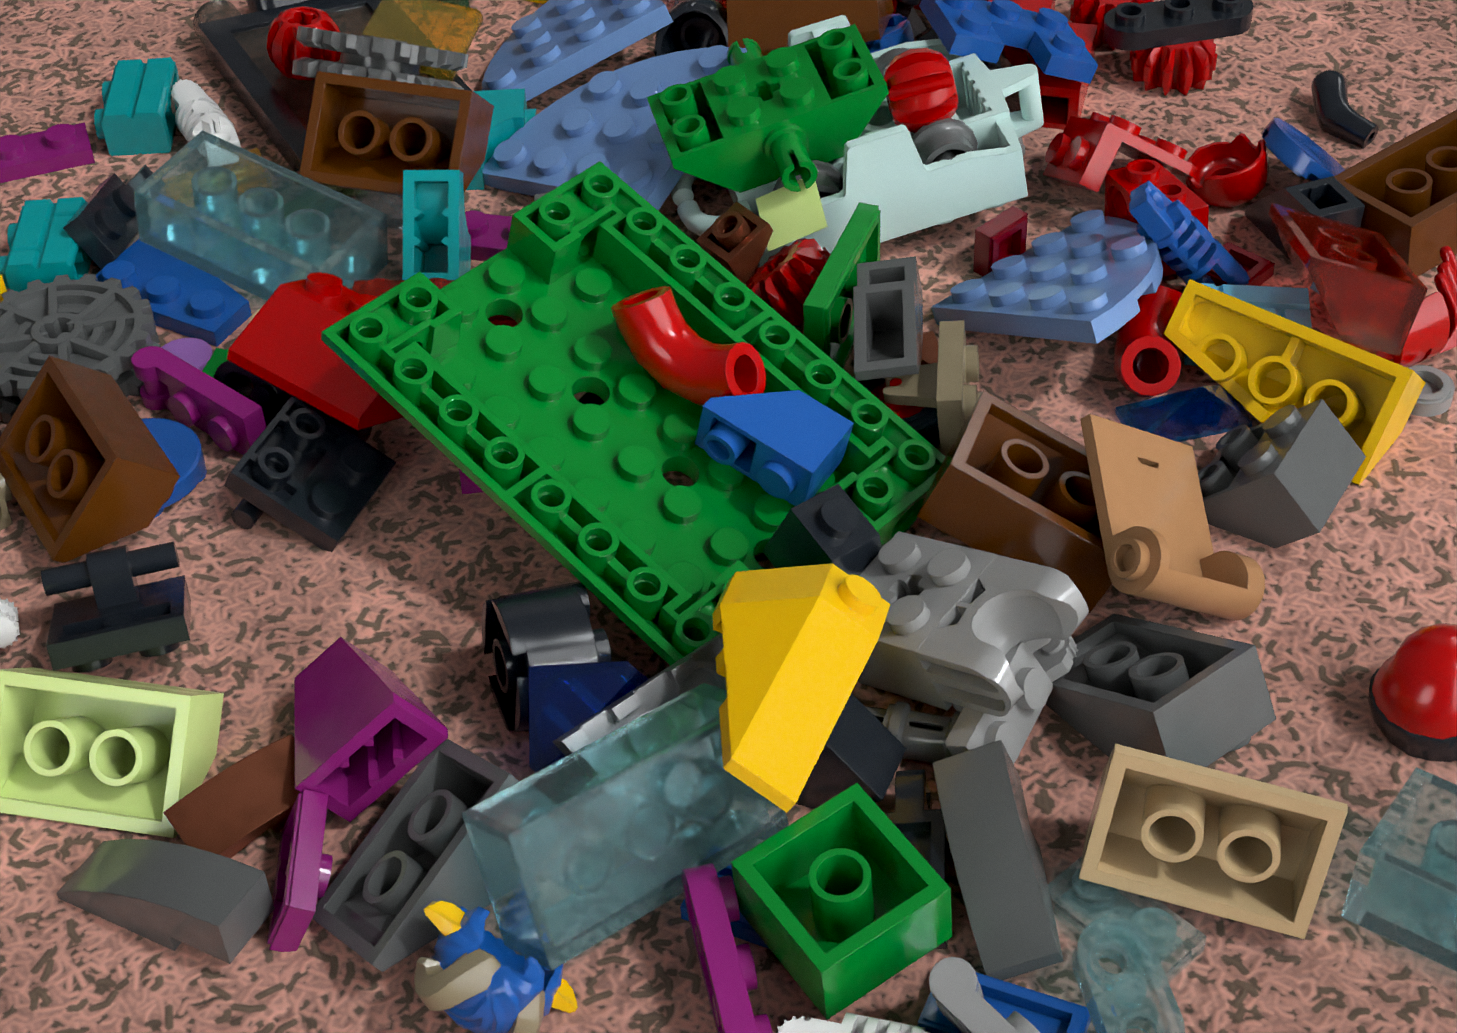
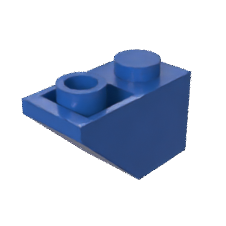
M800 390L712 397L703 405L695 444L704 449L716 462L730 465L759 483L771 496L785 499L794 506H797L812 498L843 461L854 423Z

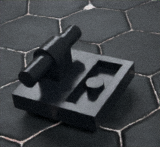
M292 395L232 469L224 484L225 487L243 498L232 511L231 518L239 527L251 529L265 512L320 549L333 552L391 473L396 462L306 402Z
M174 541L129 551L127 545L87 553L86 561L41 570V579L46 596L91 586L94 592L92 596L54 604L46 644L53 671L72 667L74 672H90L109 665L113 661L112 657L139 652L143 657L160 656L176 650L180 646V642L190 640L191 598L185 575L138 585L136 576L180 567Z

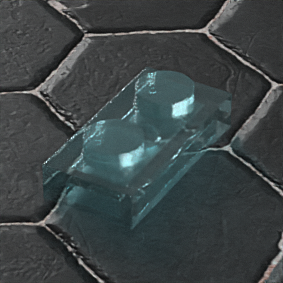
M1081 856L1048 884L1055 918L1155 995L1204 951L1207 936L1159 900L1078 879L1082 860Z

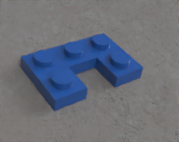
M921 0L919 5L949 54L964 57L975 53L981 61L997 64L1004 45L1028 50L1042 72L1047 75L1090 84L1097 70L1098 64L1086 49L1084 40L1078 37L1069 26L1068 18L1053 9L1040 8L1038 12L1022 9L1018 4L1010 0H993L992 2L985 0Z

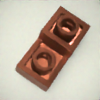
M736 201L696 241L702 249L743 284H746L768 245L773 229L768 222Z
M290 734L241 759L197 787L163 812L186 846L232 858L267 829L270 828L277 833L284 828L298 794H302V792L295 789V736Z

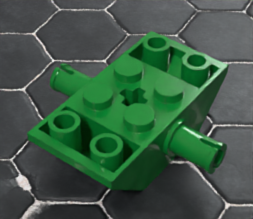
M853 24L844 28L828 30L819 37L790 47L774 49L765 56H762L761 49L756 41L743 38V44L747 52L742 53L738 42H733L727 51V61L730 66L723 67L714 74L685 84L669 86L660 93L646 97L674 169L739 193L776 181L781 176V181L786 189L799 192L801 190L795 176H801L806 189L811 187L818 176L817 168L812 160L830 162L844 157V144L861 135L889 91L887 83L856 25Z

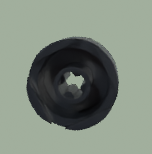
M580 581L502 595L497 599L486 600L483 604L481 627L484 655L493 653L496 675L488 676L489 683L505 727L509 732H526L586 720L607 707V697L600 678V671L611 668L610 644L603 628L592 630L589 620V596L586 587Z

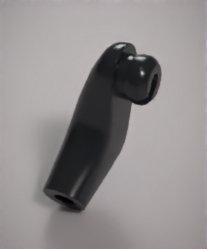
M1326 70L1316 75L1312 81L1311 91L1320 128L1334 137L1364 149L1375 139L1379 126L1351 108L1348 102L1347 81L1344 75L1335 70Z

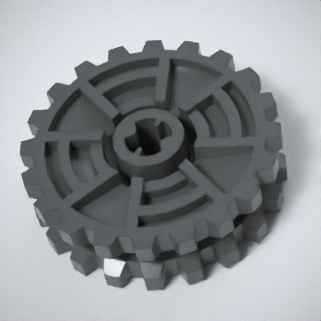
M298 26L296 39L304 46L342 52L341 62L301 57L293 61L292 74L316 78L317 71L464 90L463 87L454 81L420 76L419 74L421 66L452 71L467 68L469 54L412 45L404 41L362 34L359 36Z
M68 274L56 276L54 281L44 284L38 279L28 282L27 289L17 292L10 289L1 294L3 301L0 302V413L4 423H9L49 355L111 375L126 398L129 395L141 396L140 389L144 383L135 376L131 358L141 348L148 346L161 347V345L158 344L160 341L156 332L151 305L148 299H141L140 291L137 288L130 286L123 289L121 280L112 277L104 282L97 281L96 274H84L79 280H70Z

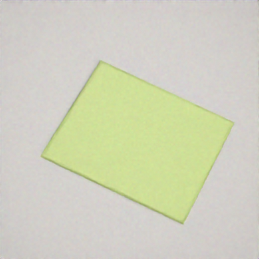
M802 179L797 181L801 190L799 192L790 191L782 187L755 199L760 218L768 222L773 229L767 245L768 252L828 227L816 181L811 187L806 189Z

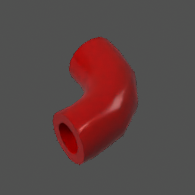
M1159 285L1156 293L1141 295L1137 299L1140 312L1118 330L1115 345L1114 370L1116 378L1128 391L1140 397L1151 398L1166 393L1175 385L1180 376L1181 361L1178 351L1175 349V344L1164 335V332L1183 293Z
M670 286L656 287L636 293L612 306L611 310L617 327L635 360L663 388L700 406H703L712 397L764 393L766 372L759 352L751 344L745 342L714 344L701 338L685 321Z

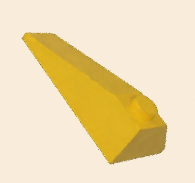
M1189 279L1164 332L1166 337L1261 423H1264L1272 414L1285 406L1295 405L1298 409L1323 399L1366 456L1351 481L1357 485L1363 482L1402 433L1425 385V382L1414 370Z
M833 563L737 571L728 581L712 614L713 630L722 633L723 649L715 658L716 673L726 677L727 698L719 707L723 769L786 813L797 802L880 637L891 604L881 598L878 590L869 581L858 575H849Z

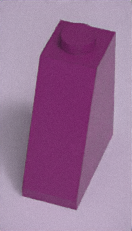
M339 637L294 678L295 789L300 792L306 789L328 794L327 808L349 822L448 738L447 727L393 671L342 637Z

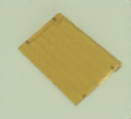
M382 0L362 35L404 41L412 45L466 54L482 24L483 15L477 9L436 0ZM428 66L420 67L421 73L434 75V78L453 81L457 71Z

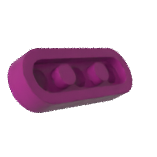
M713 863L682 869V885L687 913L717 1033H773L767 1014L754 1016L748 991L758 989L757 975L749 944L735 945L730 922L740 920V914L732 877L730 875L718 877Z

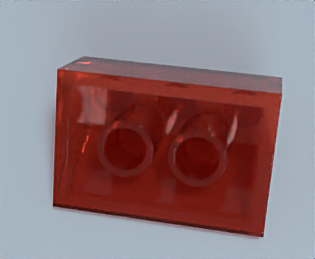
M1272 203L1268 215L1305 288H1308L1309 294L1314 300V305L1327 318V324L1336 331L1345 343L1377 355L1378 351L1400 356L1428 288L1381 233Z

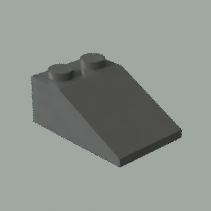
M1115 613L1073 639L1077 644V657L1073 658L1074 663L1070 671L1052 682L1053 689L1045 704L1108 757H1110L1115 744L1203 767L1209 766L1228 752L1244 747L1250 742L1251 736L1276 720L1255 645Z
M446 739L427 755L415 769L329 886L324 896L318 901L316 912L312 919L371 965L384 972L438 938L440 931L425 915L423 910L432 901L453 903L457 907L462 906L466 908L467 912L478 906L482 908L487 907L526 882L536 866L549 856L556 838L569 820L510 773Z

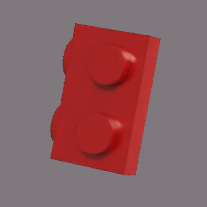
M1092 112L1089 119L1070 116L1063 133H1058L1047 149L1045 161L1048 164L1043 175L1065 185L1098 193L1117 151L1134 160H1156L1171 174L1190 178L1194 177L1198 167L1184 160L1188 151L1164 139L1158 138L1157 141L1139 135L1142 128L1121 117L1111 115L1109 118Z

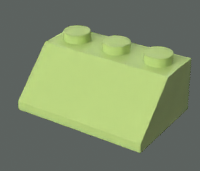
M34 667L0 669V813L176 838L178 833L163 812L202 785L217 754L224 693Z

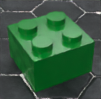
M855 783L731 861L740 913L826 1020L952 937L951 888L858 783Z

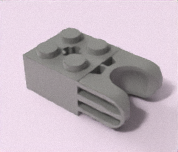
M898 531L890 541L882 546L878 555L859 575L869 581L878 590L881 598L891 605L880 637L857 682L948 710L952 704H957L993 716H1006L1025 693L1017 685L1014 674L1005 655L1020 642L1025 643L1043 638L1058 640L1069 638L1086 618L1089 609L1082 594L1069 576L1057 569Z

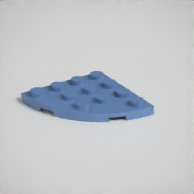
M549 0L533 14L522 17L512 25L513 33L496 52L485 71L482 91L525 88L527 102L669 25L673 20L662 0Z
M715 45L709 48L677 51L651 57L614 71L598 73L588 83L549 105L530 119L523 128L516 131L508 140L500 143L495 148L493 156L484 165L483 177L485 185L503 191L534 196L535 194L552 191L601 161L654 208L659 210L684 172L673 168L646 97L660 93L669 86L685 84L714 74L723 67L730 66L727 61L729 47ZM740 48L742 53L747 52L746 48Z
M1098 209L1085 211L1072 217L1070 220L1071 226L1064 230L1045 234L1034 239L1031 242L1032 248L1023 254L1009 256L996 261L991 266L992 272L980 279H971L955 285L950 290L951 296L933 305L931 309L936 324L939 325V321L964 320L965 331L1098 344L1140 312L1137 299L1141 295L1153 294L1158 290L1163 276V265L1157 244L1151 239L1145 240L1144 236H1140L1136 230L1137 223L1121 218L1104 216L1103 211Z

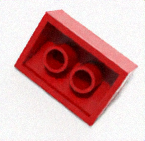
M314 272L308 274L307 279L280 284L228 349V361L356 430L403 418L393 406L321 340L323 330L377 298L374 295L359 294L343 286V280L335 275Z

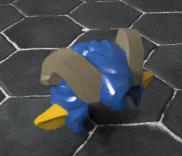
M432 901L423 909L425 915L440 931L434 947V954L431 958L423 956L418 958L414 976L415 992L430 1011L444 1010L458 1026L465 1030L468 1029L473 1033H539L544 1016L549 1014L551 1007L567 1013L577 1010L578 1005L574 991L569 983L562 978L563 963L558 959L553 967L550 968L545 963L539 964L538 960L531 956L525 958V956L517 954L501 938H495L491 932L485 931V920L490 911L478 906L467 912L466 908L462 906L457 907L455 904L445 901Z

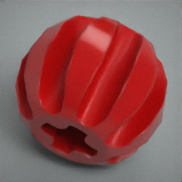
M307 6L286 9L279 13L278 17L272 21L268 28L266 48L270 60L288 78L298 80L316 79L292 74L293 61L301 57H309L338 62L341 52L304 46L296 39L298 26L340 32L339 27L321 9Z
M929 48L909 49L895 56L885 67L883 78L887 83L889 91L886 99L892 120L897 126L901 124L906 125L908 131L916 133L922 126L951 118L955 114L958 107L956 85L949 61L941 52Z

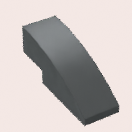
M916 256L857 264V286L853 287L854 374L856 380L862 381L919 374L923 346V298Z
M1002 740L933 762L947 837L985 974L999 980H1006L1063 962L1041 849L1030 828L1020 776Z
M145 839L103 841L56 893L59 899L173 951L183 942L231 964L275 909L264 871L231 858L191 846Z

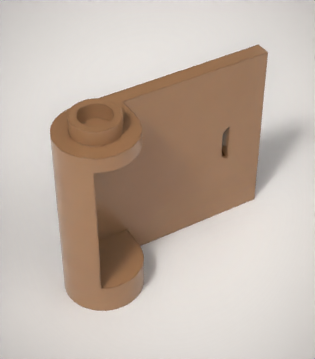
M1088 414L1081 418L1107 570L1114 587L1125 594L1228 620L1237 621L1250 616L1258 608L1264 595L1265 578L1262 568L1253 558L1231 551H1218L1214 553L1193 447L1093 414Z

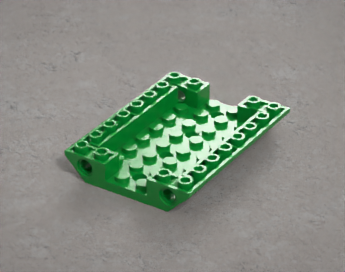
M599 161L512 215L507 248L441 289L419 271L323 330L321 340L671 666L720 634V632L713 630L712 614L728 581L737 571L765 569L758 564L754 556L763 553V549L790 509L795 506L785 499L771 496L759 483L730 465L716 462L704 449L695 444L703 406L697 405L663 388L635 360L617 327L611 310L614 304L648 289L670 286L685 321L701 338L714 344L745 342L751 344L759 352L766 372L764 393L800 390L853 422L854 425L843 461L814 496L839 484L880 534L882 546L890 541L898 531L906 533L918 519L917 514L946 456ZM495 315H504L515 320L518 325L514 327L508 325L496 326L488 318ZM580 392H591L601 397L605 403L602 405L582 404L576 400L574 395ZM669 471L682 472L689 476L694 484L691 486H674L667 482L662 474Z

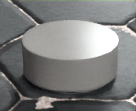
M1414 365L1407 367L1414 370L1425 382L1411 414L1431 417L1446 412L1451 407L1455 392L1453 380L1443 371L1431 366Z

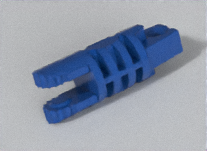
M1150 181L1131 191L1129 212L1139 223L1137 224V232L1140 236H1144L1145 240L1151 239L1157 244L1160 258L1172 270L1176 271L1178 277L1186 285L1189 279L1198 283L1215 285L1210 276L1206 274L1211 269L1223 281H1226L1227 284L1246 285L1249 283L1250 278L1246 270L1217 239L1213 238L1207 228L1195 216H1192L1191 211L1181 201L1177 199L1172 202Z

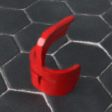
M1443 246L1439 251L1442 263L1438 265V274L1434 277V283L1438 292L1425 296L1412 307L1404 321L1399 339L1390 329L1385 316L1379 313L1359 324L1352 333L1348 344L1406 368L1457 347V260L1451 247Z

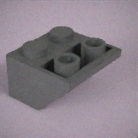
M1323 399L1298 409L1295 405L1285 406L1272 414L1264 423L1250 429L1246 424L1239 425L1220 438L1216 444L1217 454L1209 465L1198 472L1207 522L1209 525L1273 548H1278L1320 533L1366 456Z

